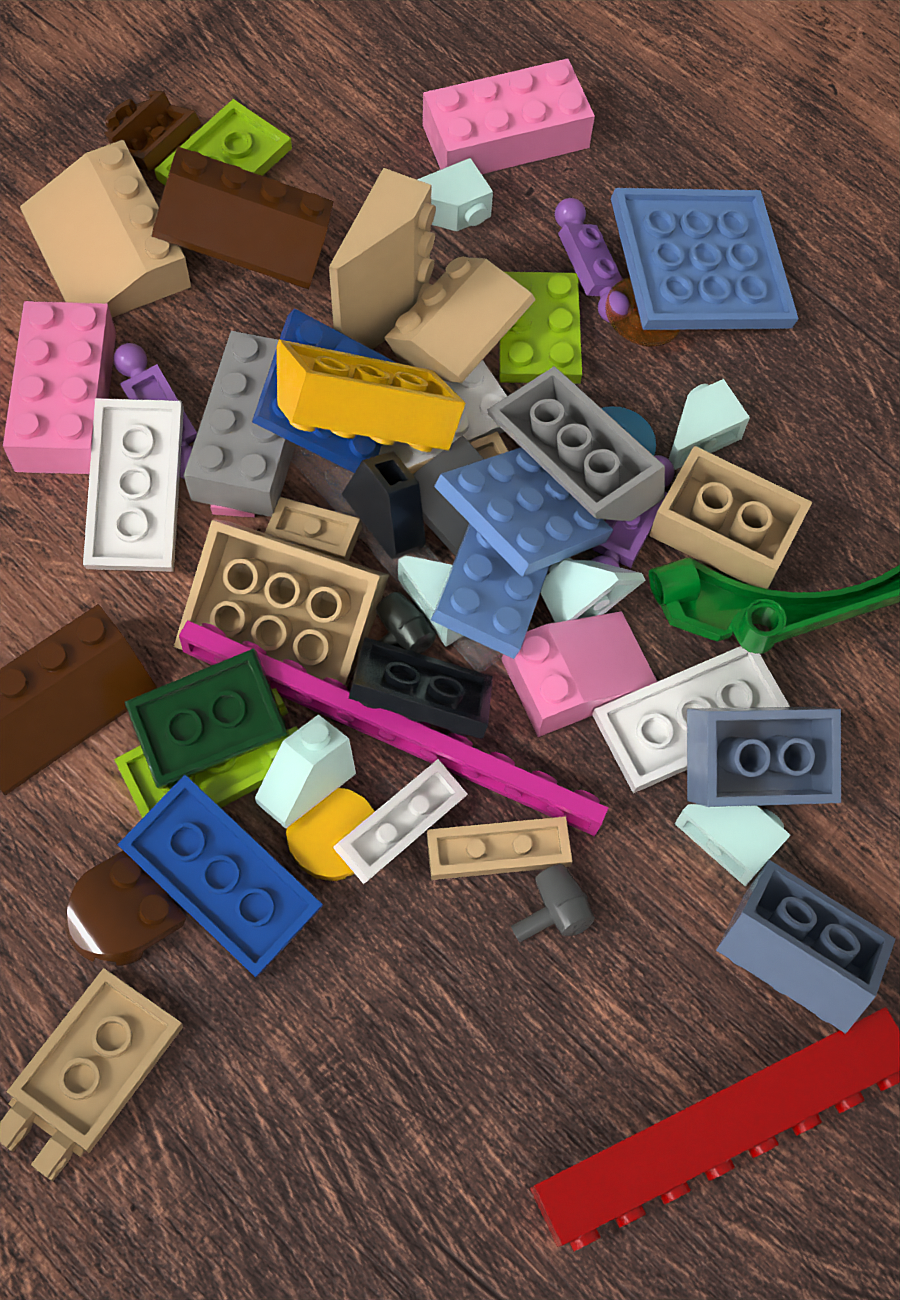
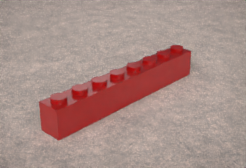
M884 1007L855 1022L846 1034L839 1030L532 1186L530 1190L556 1246L559 1247L570 1243L573 1252L601 1238L597 1230L599 1226L615 1219L618 1227H623L646 1215L642 1204L660 1195L663 1203L667 1204L691 1191L687 1183L688 1180L705 1173L708 1181H711L736 1168L731 1159L736 1155L748 1150L751 1157L755 1158L779 1145L775 1135L792 1128L797 1136L823 1123L818 1114L819 1112L834 1105L837 1112L842 1113L865 1101L861 1091L876 1083L882 1092L900 1083V1030L887 1007Z

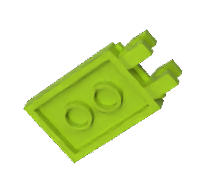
M272 689L280 712L284 716L289 712L277 689ZM297 726L288 730L289 735L298 730ZM286 738L189 778L222 808L261 786L282 742ZM141 745L114 759L142 818L176 784L174 783L162 789L156 787Z

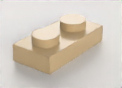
M280 497L265 533L349 561L362 529V523L360 518Z

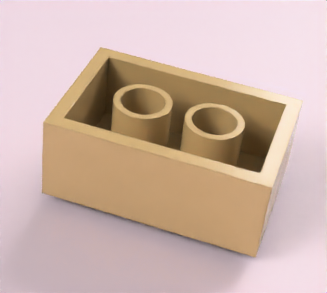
M694 446L659 507L649 536L748 585L768 589L812 502Z

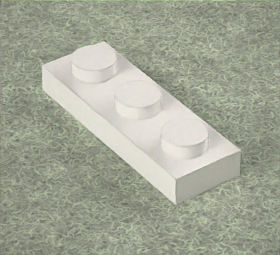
M437 759L333 848L364 884L468 794Z

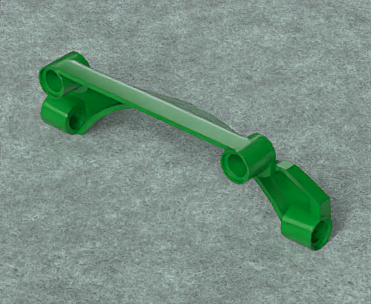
M687 557L652 568L648 574L653 596L661 606L670 625L717 642L730 638L734 632L741 647L755 654L771 650L777 642L900 602V565L864 583L822 592H786L748 585L725 577L696 560ZM753 624L767 626L770 631H760Z

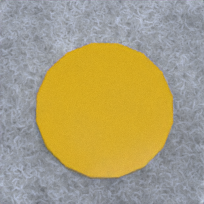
M337 788L287 828L286 836L289 850L301 870L316 879L329 881L346 879L347 876L355 874L333 847L375 812L367 800L350 789Z

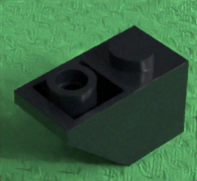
M394 451L362 460L342 492V496L392 560L422 549L426 544L419 482Z

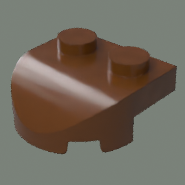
M150 91V99L135 104L133 99L129 98L114 108L105 119L108 131L104 132L109 143L112 144L124 140L137 167L149 172L159 166L165 160V157L178 145L187 141L190 138V134L201 125L194 110L171 105L164 91Z
M121 851L85 872L77 881L70 895L66 910L65 931L72 946L86 959L94 961L97 958L116 962L117 966H124L140 960L144 950L183 927L186 917L167 892L126 852Z

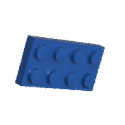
M186 775L117 844L255 977H258L324 906Z

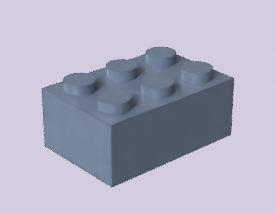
M817 706L688 708L687 801L706 807L841 803V709Z
M768 860L743 896L716 951L729 958L735 965L743 967L768 983L779 993L788 996L807 1008L821 1020L830 1023L846 1034L876 997L896 939L771 860Z

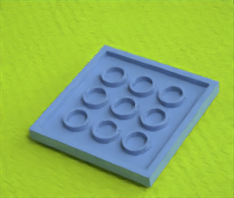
M615 188L611 196V202L643 330L793 328L799 318L761 190Z

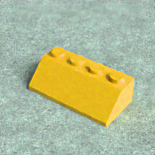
M279 339L276 347L277 403L293 427L308 432H313L316 428L328 429L340 437L349 439L355 438L356 434L368 436L372 440L384 445H394L395 441L403 442L424 452H431L433 448L450 450L466 403L433 370Z

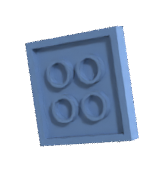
M522 447L441 473L434 486L521 577L603 544L613 532V529L603 519L594 518Z

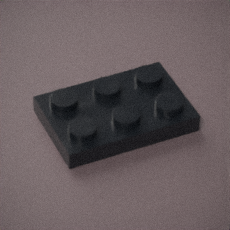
M365 637L359 653L348 699L358 701L368 708H381L404 715L414 722H427L447 728L457 735H470L483 739L489 722L493 676Z

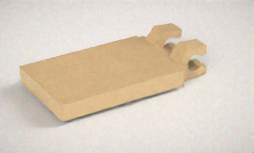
M103 968L7 1090V1093L13 1098L8 1103L11 1106L10 1110L0 1122V1143L11 1152H14L30 1132L33 1123L52 1137L31 1165L53 1182L69 1162L73 1152L81 1157L85 1151L88 1153L92 1151L182 1030V1023Z

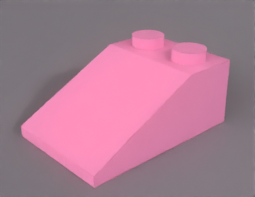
M622 611L545 624L526 632L521 650L514 659L504 654L502 656V662L537 737L591 717L595 708L657 682Z

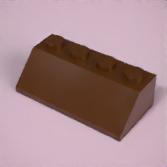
M177 146L151 236L309 290L327 233L334 201L323 198L315 193H309L286 185L278 180L244 170L238 166L204 156L199 152Z
M99 604L0 669V790L4 795L10 793L126 713L125 701L157 689V686L125 637Z

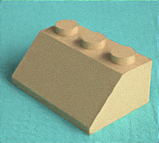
M458 257L447 265L446 272L433 285L427 287L422 292L420 300L408 312L402 314L396 320L394 328L384 338L401 364L433 370L444 381L462 383L533 304L535 298L530 291L488 259Z

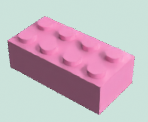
M569 59L423 92V128L440 170L471 158L480 173L485 174L590 148L595 115Z
M24 301L3 448L15 472L90 474L95 398L109 399L116 330L108 304Z

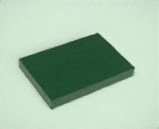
M254 648L124 702L158 789L177 783L184 775L188 777L194 776L290 736L258 653Z

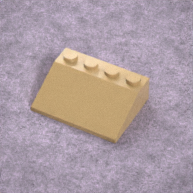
M124 140L85 153L20 206L21 212L65 302L108 304L111 317L113 318L191 287L186 259L181 248L178 245L151 236L159 207Z
M383 168L329 266L334 330L372 350L386 340L384 337L394 328L396 320L402 314L408 312L420 300L422 292L432 285L429 284V279L433 271L434 260L430 259V252L433 248L435 233L430 232L436 212V206L431 204L432 185Z
M212 520L174 647L183 650L179 634L187 620L199 626L202 623H208L222 630L226 634V638L240 644L243 641L252 642L264 649L267 656L280 662L284 659L295 661L302 665L309 675L321 680L326 677L332 678L348 687L357 665L364 638L368 637L376 618V607L382 599L389 574L230 521Z

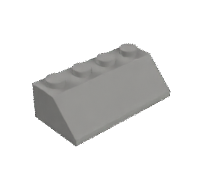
M555 366L487 409L488 415L594 518L632 521L665 498V466Z

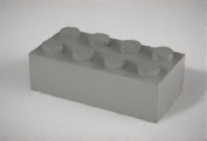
M236 331L230 332L184 472L191 501L272 517L281 496L296 444L252 423L279 340Z

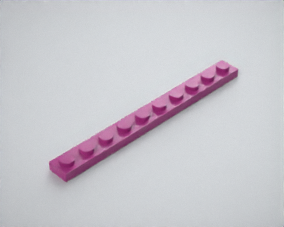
M187 620L179 634L183 652L210 665H215L254 648L258 653L271 689L276 688L280 696L429 763H434L439 759L449 772L552 818L566 816L568 825L592 836L596 835L602 825L608 807L599 804L600 800L587 791L575 790L572 792L557 785V780L544 772H527L516 767L515 762L508 756L498 752H490V754L473 748L472 742L467 738L455 733H449L446 736L431 729V725L427 722H414L385 709L368 708L358 701L348 699L350 692L341 682L328 677L321 680L309 675L307 670L295 661L284 659L280 662L267 656L264 649L252 642L243 641L240 644L226 638V634L214 625L202 623L199 626Z

